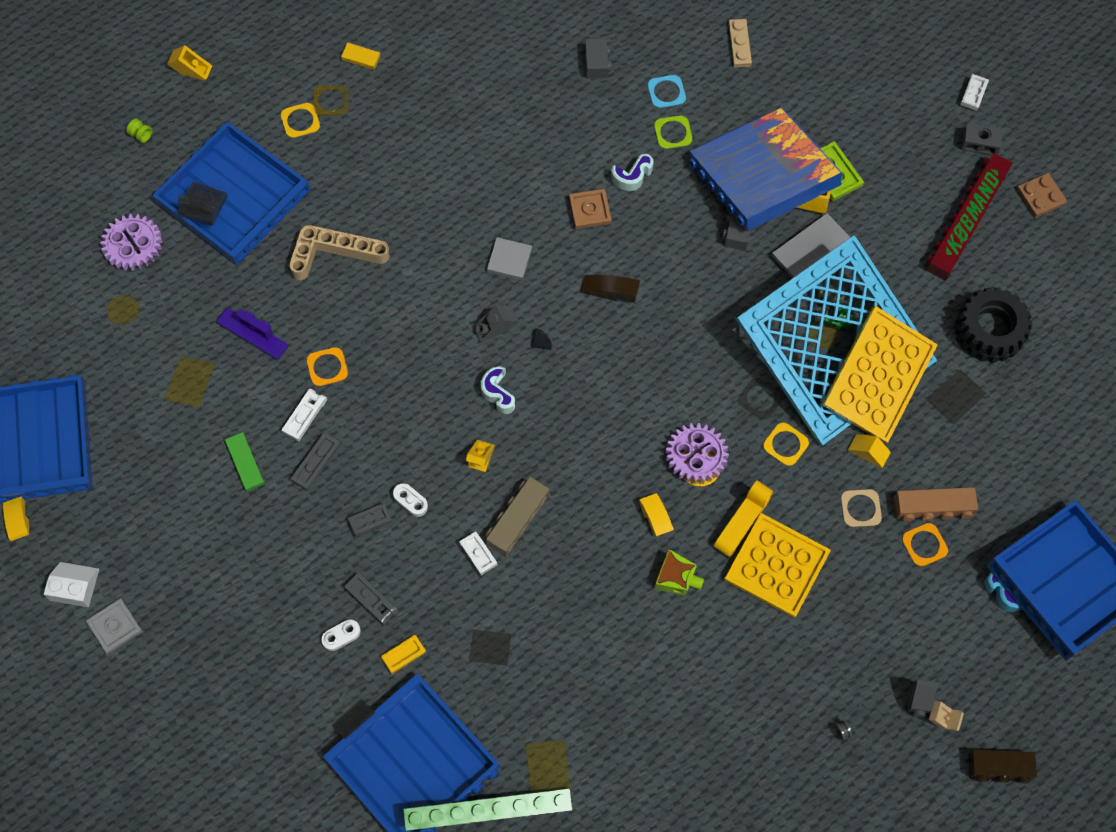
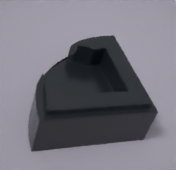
M535 329L533 348L552 349L551 340L544 331Z

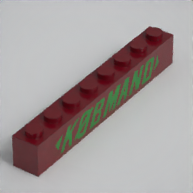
M993 153L990 159L986 158L982 165V168H984L983 172H978L974 179L976 182L975 186L971 185L966 193L969 195L967 200L963 198L958 207L961 209L960 212H955L950 221L953 223L952 226L946 227L943 233L944 240L938 241L935 250H937L936 254H931L926 263L929 265L926 270L927 272L944 281L948 279L1013 162Z

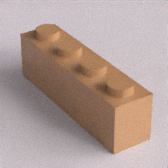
M975 488L897 491L894 496L897 519H903V521H913L915 518H922V520L928 521L934 519V517L948 520L956 516L968 519L972 518L978 511Z

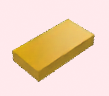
M347 43L341 59L375 70L381 54L374 50Z
M413 635L382 655L381 658L391 674L425 654L426 650L417 636Z

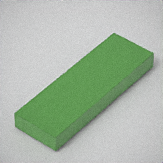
M242 432L225 439L246 492L264 485L244 433Z

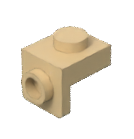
M934 701L929 720L941 729L959 731L964 713L961 710L950 709L941 701Z

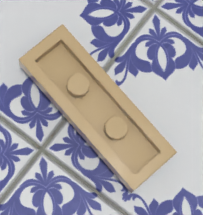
M729 20L734 68L751 67L752 60L747 20Z

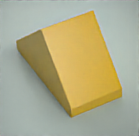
M856 434L848 449L849 452L881 469L891 453L878 436Z

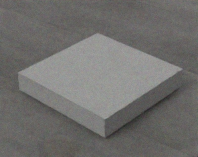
M497 237L487 272L523 280L532 246Z
M121 598L86 620L107 654L143 632Z

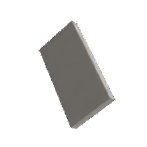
M827 213L774 251L772 257L793 278L849 239L850 236Z

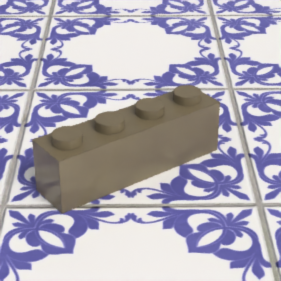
M529 477L527 482L523 481L521 483L518 495L510 499L506 512L500 513L496 520L498 523L494 528L491 527L485 536L487 538L486 544L505 557L510 553L550 494L549 488Z

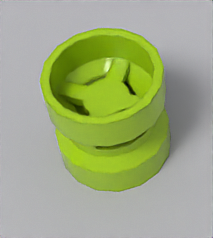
M135 118L128 124L126 132L132 137L135 136L141 143H145L152 135V128L148 125H143L142 121Z

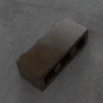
M972 750L968 753L970 778H976L977 782H989V779H997L998 783H1008L1010 780H1017L1020 784L1030 783V780L1037 777L1035 752Z

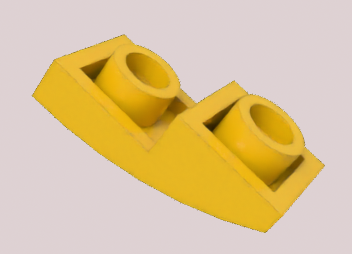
M657 493L639 499L644 518H648L653 536H659L674 530L667 511Z
M22 496L3 502L4 520L9 540L13 541L29 535V519L25 516V500Z

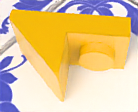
M476 440L467 454L466 461H468V467L486 472L495 445Z

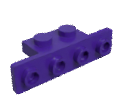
M227 308L217 320L219 325L276 360H279L288 348L287 343L273 335L269 323L264 320L259 321L250 311L245 312L239 309L236 313Z

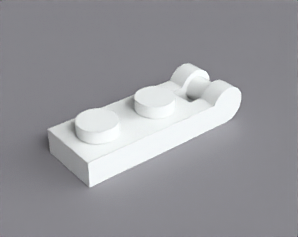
M310 388L283 427L282 433L299 442L321 407L325 405L327 397L316 394V391ZM313 400L315 401V404L312 405L309 402Z

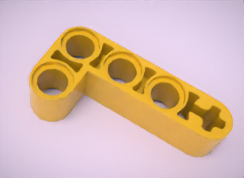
M756 480L746 499L713 547L731 557L768 504L774 491Z

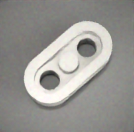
M399 484L395 487L393 491L395 501L410 514L420 517L427 512L428 504L426 499L408 484ZM401 493L407 494L405 498L400 497ZM421 505L422 507L421 509L416 510L415 506Z
M346 620L329 629L322 636L323 646L329 651H335L356 640L361 632L359 624L354 620ZM353 627L352 632H347L346 629ZM334 636L335 641L329 642V637Z

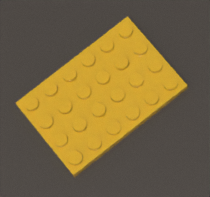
M877 306L872 307L822 405L870 435L878 436L883 443H888L937 344Z

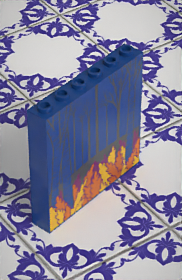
M782 107L690 151L689 164L691 168L698 172L701 180L706 181L709 189L717 194L719 201L727 206L729 213L733 214L739 225L743 226L747 231L842 185V172Z

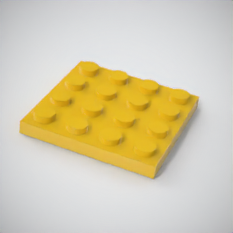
M760 513L724 581L795 619L831 550Z

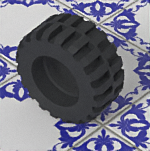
M984 288L983 292L982 290L974 292L963 304L955 321L957 324L955 326V333L959 334L957 336L959 343L963 342L964 344L962 348L965 351H971L970 355L976 357V355L981 357L980 360L985 362L987 359H990V362H997L999 359L1005 361L1009 357L1015 356L1031 333V313L1026 311L1027 305L1024 302L1021 303V298L1017 295H1011V292L1008 290L1005 292L1001 291V288H995L994 290ZM981 314L999 316L1007 324L1009 334L994 336L987 333L980 326L978 316Z

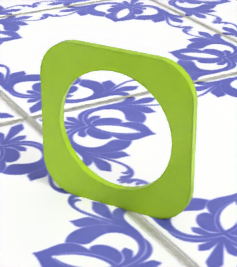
M674 116L656 120L654 126L660 147L669 149L688 146L692 143L690 125L686 117ZM670 121L679 122L685 127L686 136L678 143L667 142L661 136L662 126Z

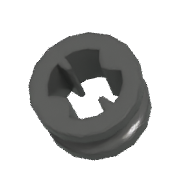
M842 720L841 724H834L835 730L842 741L846 739V736L852 737L851 728L845 720Z

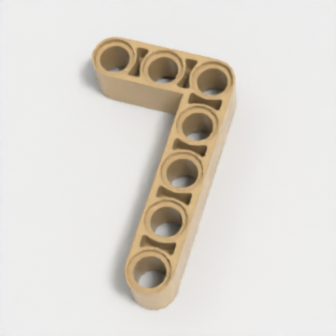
M307 225L300 231L291 258L290 269L296 280L307 278L316 250L383 264L390 258L389 248L384 241Z

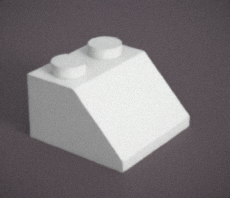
M59 562L49 575L44 595L50 601L89 607L99 569Z

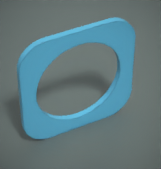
M669 75L653 78L648 82L651 100L655 107L663 108L680 105L685 102L686 95L680 77ZM661 81L674 82L680 90L679 96L672 102H663L655 96V86Z

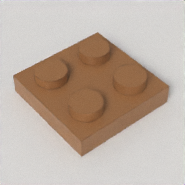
M1049 173L1019 185L1016 189L1034 218L1062 207L1068 202Z
M605 189L569 194L575 229L612 223Z

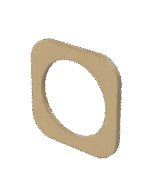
M871 489L850 490L842 494L843 517L848 526H875L881 522L880 502L876 491ZM865 495L874 502L875 514L870 520L857 521L850 516L847 505L852 497Z

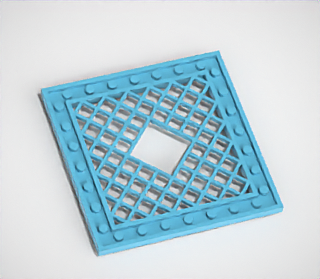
M855 235L735 318L820 446L852 424L833 411L823 410L824 406L822 403L826 397V387L832 386V384L827 383L828 373L837 375L845 361L844 359L819 354L824 318L857 325V338L861 326L864 324L862 323L863 313H870V311L864 310L865 300L874 302L873 307L877 306L917 331ZM840 269L839 277L831 275ZM844 269L853 270L851 280L843 278ZM826 279L825 287L816 286ZM830 279L838 280L837 290L829 289ZM842 282L851 283L850 293L841 291ZM855 284L863 286L862 296L853 294ZM811 289L810 298L802 296ZM815 289L824 291L823 301L814 299ZM828 292L836 293L835 303L827 302ZM840 295L849 296L848 306L839 304ZM853 297L861 299L860 309L851 307ZM797 299L796 308L788 307L789 304ZM801 299L810 301L808 311L799 309ZM813 302L822 304L821 314L812 312ZM826 305L834 307L833 316L824 315ZM838 308L847 309L846 319L837 317ZM782 310L781 319L772 317ZM786 310L795 312L794 321L785 320ZM851 310L859 312L858 322L849 320ZM799 313L808 314L806 324L797 322ZM811 315L820 317L819 327L810 325ZM771 320L780 322L779 332L770 330ZM784 323L793 325L792 335L783 333ZM797 326L806 327L804 337L795 335ZM809 328L818 330L817 340L808 338ZM771 334L778 335L777 343ZM782 336L791 338L790 348L781 346ZM795 339L803 340L802 350L793 349ZM807 342L816 343L815 353L806 351ZM782 350L789 351L788 359L786 358ZM793 352L801 354L800 364L791 362ZM805 355L814 356L813 366L804 365ZM932 355L926 368L937 361L934 355ZM818 357L827 359L825 369L817 367ZM830 360L839 362L838 372L829 370ZM792 366L799 367V374L796 373ZM803 368L812 370L811 380L802 378ZM816 371L825 372L823 382L815 381ZM803 382L810 383L809 391ZM814 384L823 386L821 395L813 394ZM814 398L821 399L820 407L818 406Z

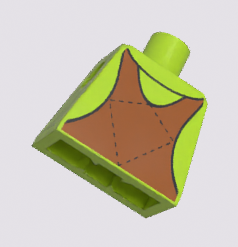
M668 550L654 589L686 595L689 586L701 590L705 579L694 575L697 567L696 564Z

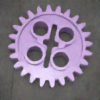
M130 214L128 219L124 215H122L121 221L116 218L115 225L109 223L111 229H104L107 235L101 236L103 241L100 243L106 260H109L111 265L115 264L117 269L122 266L124 271L128 267L134 271L135 266H138L141 270L142 264L147 267L149 266L148 260L154 262L153 255L159 256L157 250H162L160 244L163 241L161 239L162 235L158 231V226L154 225L153 220L148 221L146 216L141 219L139 214L133 218L132 214ZM123 231H126L128 233L132 242L135 243L137 249L141 252L140 254H137L134 247L132 246L130 241H128Z
M690 423L689 429L683 425L682 432L677 429L675 432L676 436L671 435V441L667 442L669 448H666L665 452L669 454L666 457V461H671L668 467H675L673 474L679 472V479L685 476L687 483L690 479H693L694 484L697 483L698 479L704 484L705 478L711 482L712 475L718 478L719 472L724 471L723 466H726V459L729 456L726 453L728 446H723L726 440H719L721 433L715 435V428L709 431L708 425L701 428L700 423H698L697 428H694L693 424ZM694 439H700L702 443H696ZM685 450L688 454L683 455L679 451ZM711 452L715 456L709 457L706 453ZM692 464H699L701 468H694Z

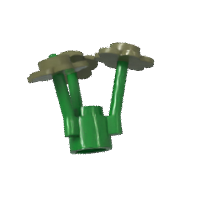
M818 290L816 294L818 300H820L824 295L822 290ZM831 293L829 297L827 296V302L835 303L836 293ZM840 295L839 304L844 305L841 300L845 295ZM825 308V314H824V315H827V314H828V310H827V308ZM838 308L837 317L846 319L847 309L841 310ZM850 313V319H849V320L854 321L855 318H854L853 315ZM815 316L816 326L819 327L820 317ZM824 318V321L834 325L837 329L841 327L847 329L851 325Z

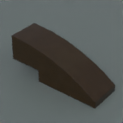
M585 275L581 293L612 301L620 299L635 303L640 280L611 275Z

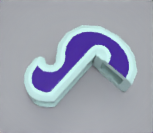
M649 154L639 155L629 173L613 165L611 170L613 184L625 191L637 190L643 183L644 174L647 176L651 175L653 158Z
M501 366L493 367L484 374L481 380V394L488 402L496 403L498 412L502 414L512 413L515 409V397L497 385L506 375V368Z

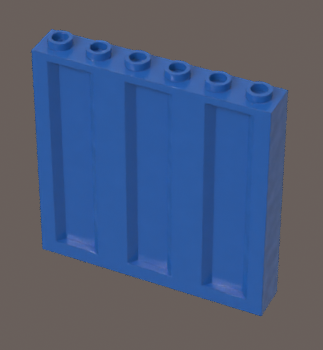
M227 122L224 126L219 127L217 132L211 138H208L199 150H196L187 162H184L174 175L169 176L167 181L157 188L152 196L159 207L237 266L310 191V186L306 179Z
M70 375L67 378H50L47 381L34 380L26 384L13 383L10 386L0 387V503L20 496L23 499L93 489L86 383L82 376Z
M1076 500L994 557L986 565L1065 661L1116 624V546Z
M418 673L323 756L326 762L387 832H435L437 830L435 827L405 831L403 809L468 801L467 798L472 793L476 795L483 789V783L487 779L491 781L499 774L498 769L500 768V764Z

